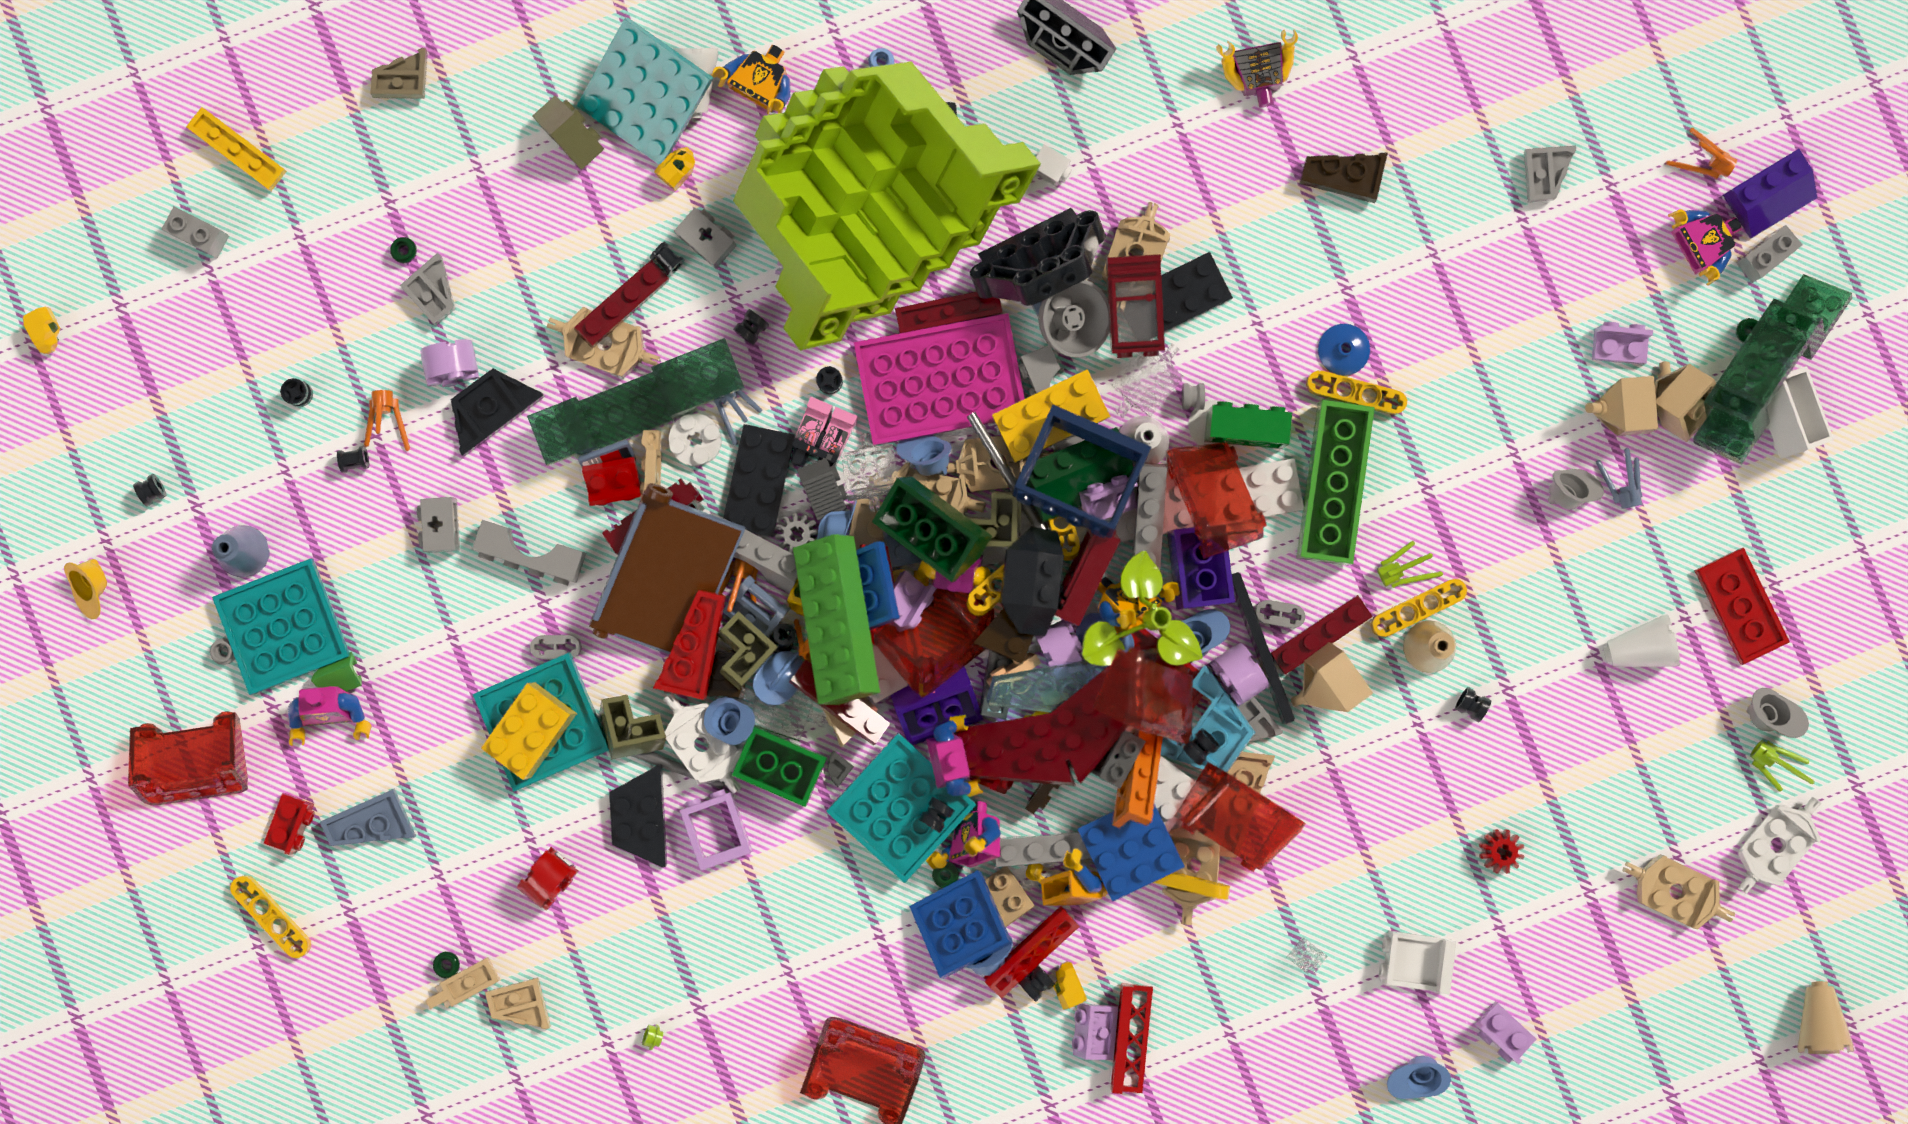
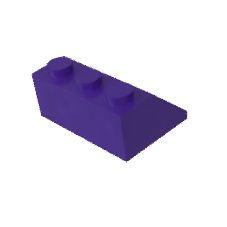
M1800 149L1795 150L1723 194L1724 199L1750 239L1818 198L1813 170Z
M1226 524L1168 531L1167 538L1173 582L1178 583L1180 592L1178 596H1175L1176 610L1235 603Z
M964 664L914 681L891 694L905 737L913 745L933 738L935 728L949 721L952 716L966 715V718H964L965 726L984 720L983 716L980 715V708Z

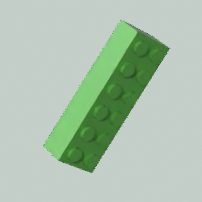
M1321 400L1317 403L1303 504L1304 509L1296 555L1297 559L1346 566L1353 565L1375 407Z
M833 534L794 547L793 552L818 704L840 705L880 693L854 536Z

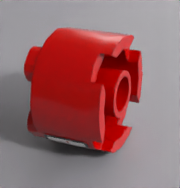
M550 847L532 865L531 870L527 874L528 877L525 880L522 878L516 888L537 906L547 911L556 901V897L560 892H564L569 887L579 870L561 853Z

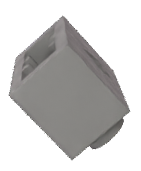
M173 206L162 227L163 231L216 258L219 257L230 236Z
M694 207L674 232L712 267L717 269L736 247L735 242L732 240L735 236L724 226L719 229L713 223L715 218L705 209L700 212ZM704 232L706 234L711 233L712 240H704L702 234Z
M1785 225L1775 230L1739 259L1736 264L1753 283L1763 278L1803 244L1789 227Z
M457 498L420 499V505L417 506L418 521H421L422 531L418 533L419 546L423 547V552L460 551ZM437 520L443 523V526L438 527V530L432 527L433 524L437 523Z

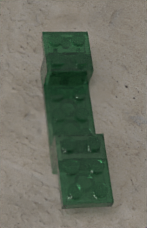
M1803 274L1785 302L1773 298L1704 401L1707 418L1694 436V444L1742 465L1770 423L1767 410L1768 405L1800 357L1812 360L1852 300V293Z
M723 338L652 366V372L583 400L576 396L528 415L527 418L545 464L549 466L572 456L577 459L584 454L643 434V430H653L676 421L683 415L696 413L699 411V406L744 389L743 381L726 339Z

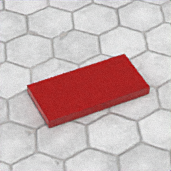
M1744 547L1694 570L1740 665H1744L1790 643Z

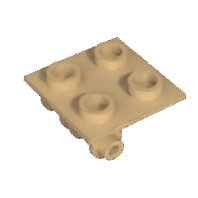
M1008 866L1002 867L985 879L1005 927L1035 907Z

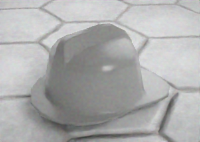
M1581 469L1557 470L1552 475L1553 482L1549 487L1550 497L1548 502L1549 504H1558L1565 509L1572 510L1585 502L1601 499L1604 495V488L1600 481L1587 471Z
M1762 687L1753 694L1752 704L1747 708L1746 712L1750 715L1752 723L1758 729L1767 732L1776 731L1789 738H1799L1805 735L1809 727V721L1806 713L1796 703L1770 688Z

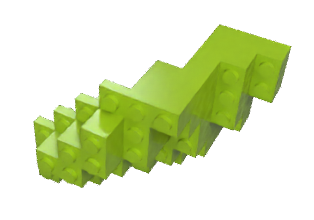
M912 61L850 70V72L844 66L823 69L813 90L793 92L784 113L762 117L755 133V137L759 141L738 186L733 202L784 267L775 285V288L792 309L788 314L783 329L801 351L840 342L852 322L891 314L900 295L920 291L930 272L950 268L960 249L980 245L999 208L1020 203L1041 163L1024 142L1003 145L985 123L965 126Z

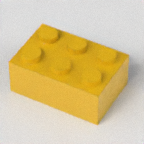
M536 682L527 683L481 749L522 780L529 779L534 775L577 713Z

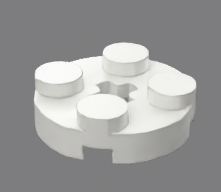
M702 414L683 415L673 424L669 432V448L676 459L688 466L697 467L711 462L716 458L721 449L722 439L720 430L712 419ZM699 433V438L702 440L701 445L696 444L695 447H691V441L688 440L689 436Z

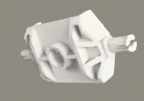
M673 693L665 697L663 700L673 711V717L664 731L666 741L697 784H706L720 780V782L724 781L732 795L740 790L742 787L732 776V770L742 750H738L735 745L727 744L707 732L704 726V715L709 705L703 703L684 707L681 706ZM697 738L705 739L708 743L707 751H697L694 747V741Z
M1811 797L1804 808H1799L1798 810L1781 805L1774 806L1738 850L1739 858L1746 868V874L1748 875L1738 886L1743 893L1748 894L1754 884L1759 881L1779 886L1785 885L1783 881L1815 842L1819 843L1822 840L1811 819V815L1822 804L1820 801ZM1778 837L1782 841V848L1778 852H1773L1770 843L1772 839Z

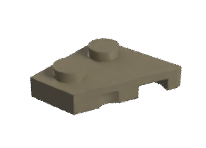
M426 48L418 49L419 53L405 59L402 56L393 60L388 65L383 64L372 69L370 90L372 98L425 99L428 56Z

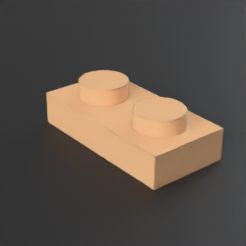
M1029 652L1026 654L1023 664L1013 660V663L1006 668L1004 666L998 667L990 673L992 677L987 679L986 682L992 690L998 692L1041 664L1036 654Z

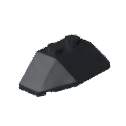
M1023 0L1017 10L1028 46L1069 75L1102 72L1117 50L1102 27L1064 0Z
M1030 527L1006 549L1000 604L1015 625L1018 633L1045 637L1058 609L1064 555L1056 530Z

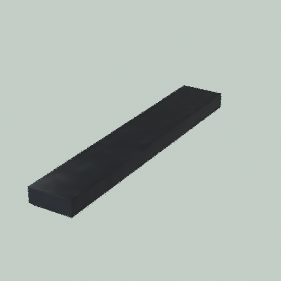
M1239 572L1232 574L1235 600L1261 669L1269 682L1268 688L1282 724H1288L1293 722L1295 717L1242 576Z

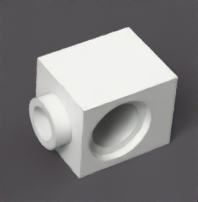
M1044 144L1036 156L1041 165L1035 175L1057 187L1060 181L1065 183L1072 171L1069 168L1071 159Z

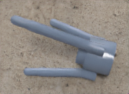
M725 377L710 388L714 394L711 399L718 408L733 445L736 446L738 442L722 402L724 405L730 403L743 422H747L748 419L736 403L737 395L735 393L757 412L761 413L762 408L745 394L736 382L731 383Z
M1629 448L1624 449L1629 485L1620 487V493L1617 492L1600 460L1596 461L1612 493L1614 504L1620 503L1621 509L1642 505L1641 497L1643 496L1641 492L1639 458H1634L1633 475Z

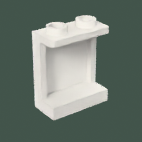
M1388 930V936H1384L1382 951L1386 952L1385 961L1380 963L1379 978L1382 979V984L1385 986L1393 985L1435 991L1439 994L1450 995L1457 942L1447 938Z

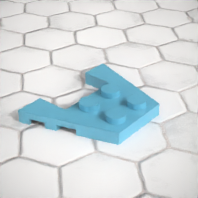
M1205 665L1190 685L1209 698L1212 703L1182 745L1163 731L1161 755L1225 776L1256 732L1210 668ZM1203 728L1215 738L1220 748L1214 753H1209L1207 760L1200 766L1185 753L1182 746L1188 741L1195 739V734Z

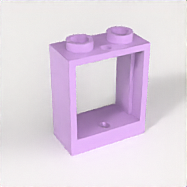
M725 789L711 793V799L701 802L700 798L685 802L686 808L680 810L700 871L753 852L734 795L731 792L726 794ZM726 801L741 845L705 857L690 814Z

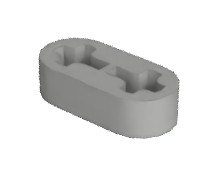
M1264 600L1259 602L1254 610L1258 621L1264 624L1297 628L1305 621L1304 610L1295 604ZM1266 604L1270 605V610L1278 611V615L1268 616V619H1264V614L1260 613V609L1265 608ZM1292 609H1295V613L1300 615V618L1291 624L1289 618L1282 617V612L1291 613Z
M540 635L531 641L530 651L533 656L539 659H555L568 653L567 650H558V645H565L571 639V644H576V649L571 650L572 657L575 658L580 654L582 645L577 637L571 635ZM541 640H544L545 644L554 645V650H545L544 655H541V651L536 650V645L541 644Z

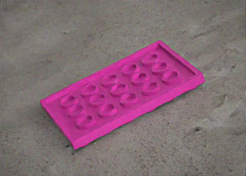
M1008 313L854 342L873 446L971 428L972 425L967 416L973 412L977 413L983 425L995 423L992 414L1025 399Z

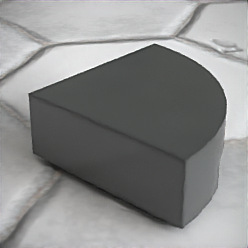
M833 750L828 761V772L832 782L839 787L854 766Z

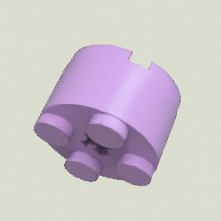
M460 339L455 340V343L446 344V341L425 346L420 350L427 386L442 384V387L458 385L459 379L470 381L479 378L472 340Z
M1064 619L1050 625L1045 637L1035 636L1056 681L1090 666L1083 659L1082 652H1078L1082 650V646L1077 635H1070V633L1074 632L1070 622Z
M1241 642L1209 663L1213 672L1222 679L1220 684L1228 695L1230 694L1237 706L1244 704L1269 687V682L1258 663L1253 661L1250 657L1252 656L1251 653Z

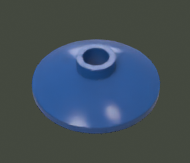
M1337 324L1330 327L1321 336L1318 344V356L1322 365L1333 374L1348 376L1357 373L1366 365L1370 356V343L1360 328L1351 324ZM1342 344H1348L1350 346V351L1348 353H1344L1342 351Z

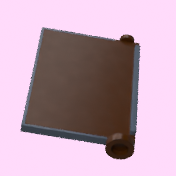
M649 483L646 490H644L590 620L589 627L594 628L592 633L602 639H606L611 634L670 654L674 646L673 643L682 629L685 617L698 590L719 592L744 534L745 527L672 501L673 493L669 489L658 484Z

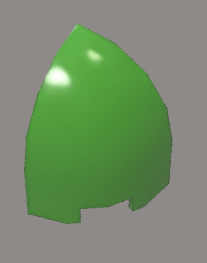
M352 651L349 652V657L319 668L311 679L317 688L336 686L346 692L362 686L361 675L358 676L353 668L357 661Z

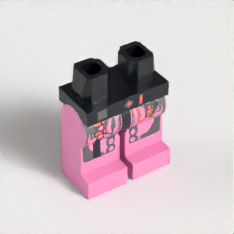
M810 397L804 417L792 443L794 450L791 463L803 468L808 457L811 456L818 460L827 458L830 467L833 465L837 467L839 459L858 421V416L837 407L833 411L832 405ZM830 416H831L832 418H831L830 423H829V425H828V427H827V430H826V432H825L824 430H825V428H826V426H827V423H828V421H829V418H830Z

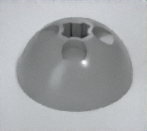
M1084 280L1042 301L1038 322L1046 343L1056 352L1074 358L1091 355L1103 345L1109 334L1108 299L1096 284Z

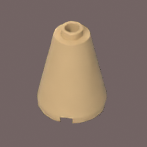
M1427 620L1415 624L1408 631L1404 638L1403 651L1406 660L1414 668L1421 672L1435 673L1445 669L1452 662L1456 653V641L1453 633L1447 626L1437 621Z
M1827 981L1811 982L1812 987H1806L1797 1046L1798 1053L1805 1052L1804 1048L1808 1049V1054H1839L1840 1050H1844V1048H1847V1053L1854 1052V1045L1835 988L1828 986Z

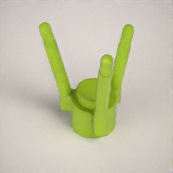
M1415 541L1409 542L1391 557L1381 561L1382 566L1377 568L1384 586L1391 585L1392 588L1402 584L1441 577L1443 572H1432L1400 579L1404 576L1403 571L1433 557V554L1429 553L1401 566L1398 562L1393 563L1415 545Z
M1763 740L1758 742L1751 751L1750 757L1754 759L1752 765L1758 768L1778 791L1781 792L1783 788L1764 767L1765 765L1771 767L1774 763H1777L1809 784H1814L1813 779L1780 759L1778 753L1805 764H1809L1808 759L1780 748L1770 741L1765 742Z

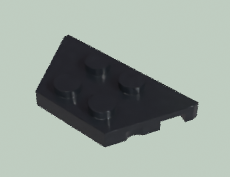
M494 368L489 370L450 399L455 416L454 423L458 433L460 454L465 457L543 399L545 395Z
M658 764L609 792L611 837L613 846L660 867H666L667 847L662 764Z

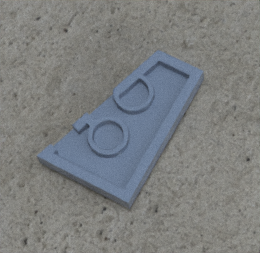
M395 788L320 821L330 846L416 837Z

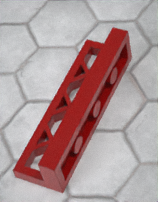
M1060 906L1004 958L1005 963L995 973L983 977L986 980L985 983L1002 999L1080 926Z
M1121 983L1110 1086L1112 1093L1123 1094V1091L1143 1093L1153 986ZM1133 990L1147 992L1146 1002L1138 1009L1132 1004ZM1145 1008V1014L1143 1017L1140 1012ZM1138 1015L1144 1022L1143 1029L1136 1035H1133L1129 1030L1130 1020ZM1141 1035H1142V1043H1140V1042L1137 1040V1038H1139ZM1135 1041L1141 1048V1053L1139 1057L1131 1062L1127 1057V1047ZM1140 1061L1138 1071L1134 1065ZM1130 1068H1133L1138 1075L1137 1086L1124 1085L1125 1073Z

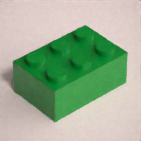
M1217 401V404L1212 405L1207 410L1204 442L1283 449L1290 444L1292 412H1286L1285 407L1270 406V409L1261 410L1259 405L1243 404V407H1233L1232 402Z
M754 726L732 776L806 807L828 757Z

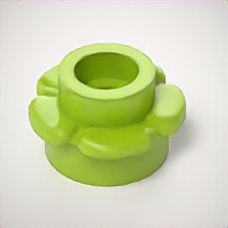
M648 1025L646 1027L642 1045L649 1047V1050H653L655 1046L659 1047L662 1042L664 1032L660 1031L659 1025Z

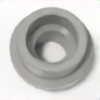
M218 639L212 644L210 655L214 662L220 665H227L235 660L228 639ZM223 647L228 649V654L225 657L221 654Z

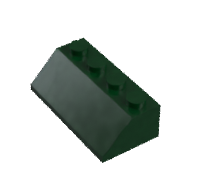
M1117 427L1111 429L1120 433ZM1083 440L1038 459L1026 486L1075 508H1080L1082 503L1079 492L1088 490L1087 487L1091 484L1109 483L1111 478L1115 476L1126 475L1130 477L1134 467L1132 460ZM1034 505L1043 523L1059 517L1058 515H1047L1042 512L1041 508Z
M913 477L896 478L872 523L951 582H955L980 558L992 538V535Z

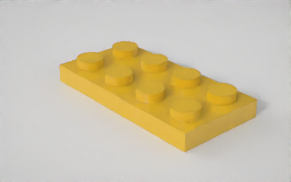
M1088 369L992 414L1014 463L1029 456L1052 405H1056L1097 424L1111 417ZM1053 426L1043 449L1073 435Z

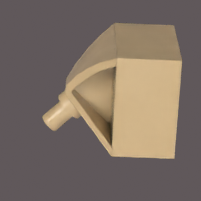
M1663 361L1659 363L1660 374L1654 382L1657 413L1662 427L1688 442L1722 405L1715 379L1691 364L1671 372L1670 362Z
M1654 376L1621 378L1599 400H1596L1594 403H1587L1585 411L1593 413L1616 436L1641 435L1654 432L1658 429Z
M1329 642L1304 661L1303 690L1300 691V694L1291 698V703L1295 707L1304 704L1329 710L1349 712L1371 696L1373 692L1345 652Z

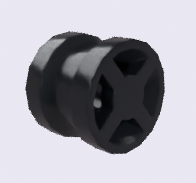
M828 366L820 369L817 373L816 383L820 391L824 394L832 395L839 392L842 388L843 378L839 370Z
M155 474L147 476V480L143 482L138 481L133 484L136 495L147 507L153 503V500L157 498L163 499L167 496L163 484Z

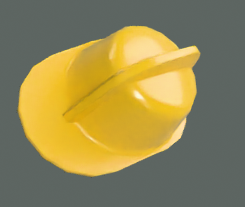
M90 559L78 565L72 562L66 563L64 565V573L69 581L78 608L87 618L91 620L97 619L101 611L99 596L107 587V580L101 566L96 559Z

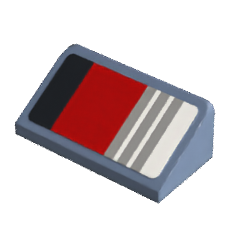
M625 439L579 456L577 459L582 467L634 457L636 461V456L631 443Z

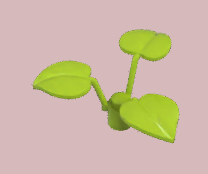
M1147 551L1137 553L1124 566L1120 576V585L1127 597H1139V601L1149 607L1150 610L1144 613L1142 624L1116 634L1114 626H1111L1108 622L1092 624L1086 630L1083 638V659L1096 666L1112 665L1115 660L1125 653V646L1119 639L1147 628L1151 631L1159 630V633L1162 635L1157 641V651L1164 662L1170 665H1182L1201 660L1203 655L1199 642L1189 626L1182 621L1171 620V614L1168 609L1164 607L1157 608L1156 603L1152 604L1145 599L1153 598L1159 594L1162 589L1163 579L1159 568L1151 560Z

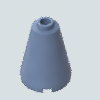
M238 525L228 529L218 536L212 544V553L225 572L235 577H249L259 573L266 566L270 556L266 536L258 529L248 525Z

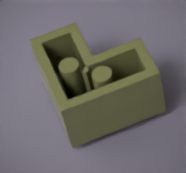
M554 96L532 115L543 130L581 170L604 150L598 142L601 139L600 135L591 126L588 129L583 123L586 119L567 99L562 102L557 96Z
M992 492L991 517H968L992 535L987 546L1009 547L1021 536V503L1016 497L1012 496L1013 492Z
M739 611L727 622L718 635L736 652L722 667L720 674L740 690L777 649V646Z
M628 694L601 699L599 713L611 760L663 750L666 736L660 714L633 718Z

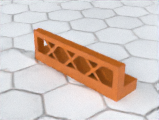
M1142 722L1134 727L1130 733L1146 742L1121 788H1117L1112 825L1118 828L1128 820H1133L1145 826L1152 822L1163 731Z

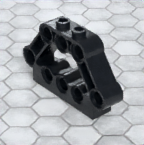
M1069 208L978 253L981 262L970 270V277L978 296L984 299L994 297L1018 301L1022 305L1031 306L1089 278L1093 271L1091 265L1098 247L1106 238L1100 217L1093 210L1076 214L1072 208Z

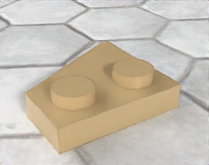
M538 977L485 992L491 1018L513 1021L522 1025L528 1024L541 1027V1029H549L551 1027Z

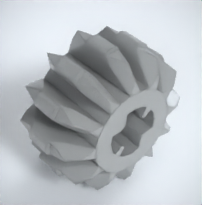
M796 512L792 513V522H790L788 517L784 516L783 521L787 524L786 527L777 524L776 528L784 531V534L775 535L776 540L785 539L779 545L780 548L785 549L790 545L787 551L793 554L794 547L816 540L811 538V536L818 535V530H810L816 525V521L811 520L808 524H805L808 519V515L805 513L800 521H798V514ZM795 528L800 531V528L804 530L801 534L803 539L799 542L797 539L795 541L791 539L794 535L792 531Z

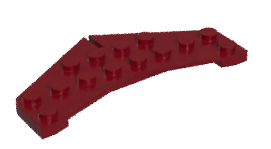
M1137 646L1126 651L1112 665L1105 668L1051 713L969 726L966 731L953 733L962 739L970 772L969 777L1076 786L1069 767V763H1071L1077 781L1082 783L1154 695L1155 683L1143 652Z

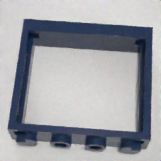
M1052 405L1014 486L1012 496L1016 497L1024 505L1032 504L1041 508L1042 512L1047 515H1058L1066 519L1067 523L1072 526H1083L1090 529L1098 537H1108L1111 539L1148 458L1151 446L1056 405ZM1053 426L1136 462L1110 522L1026 486Z

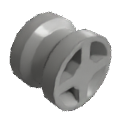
M1183 383L1182 409L1188 410L1190 407H1196L1198 410H1204V383H1199L1197 386Z

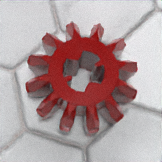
M1494 829L1493 837L1489 834L1484 835L1488 843L1487 845L1484 843L1479 844V847L1486 851L1479 854V858L1487 859L1484 863L1485 868L1493 866V872L1499 874L1501 869L1506 874L1510 873V865L1516 869L1519 868V864L1515 860L1516 858L1524 859L1525 856L1519 854L1518 850H1522L1525 847L1524 844H1516L1519 840L1518 835L1514 834L1510 837V830L1504 829L1502 834L1498 829ZM1498 847L1505 849L1506 854L1497 853Z

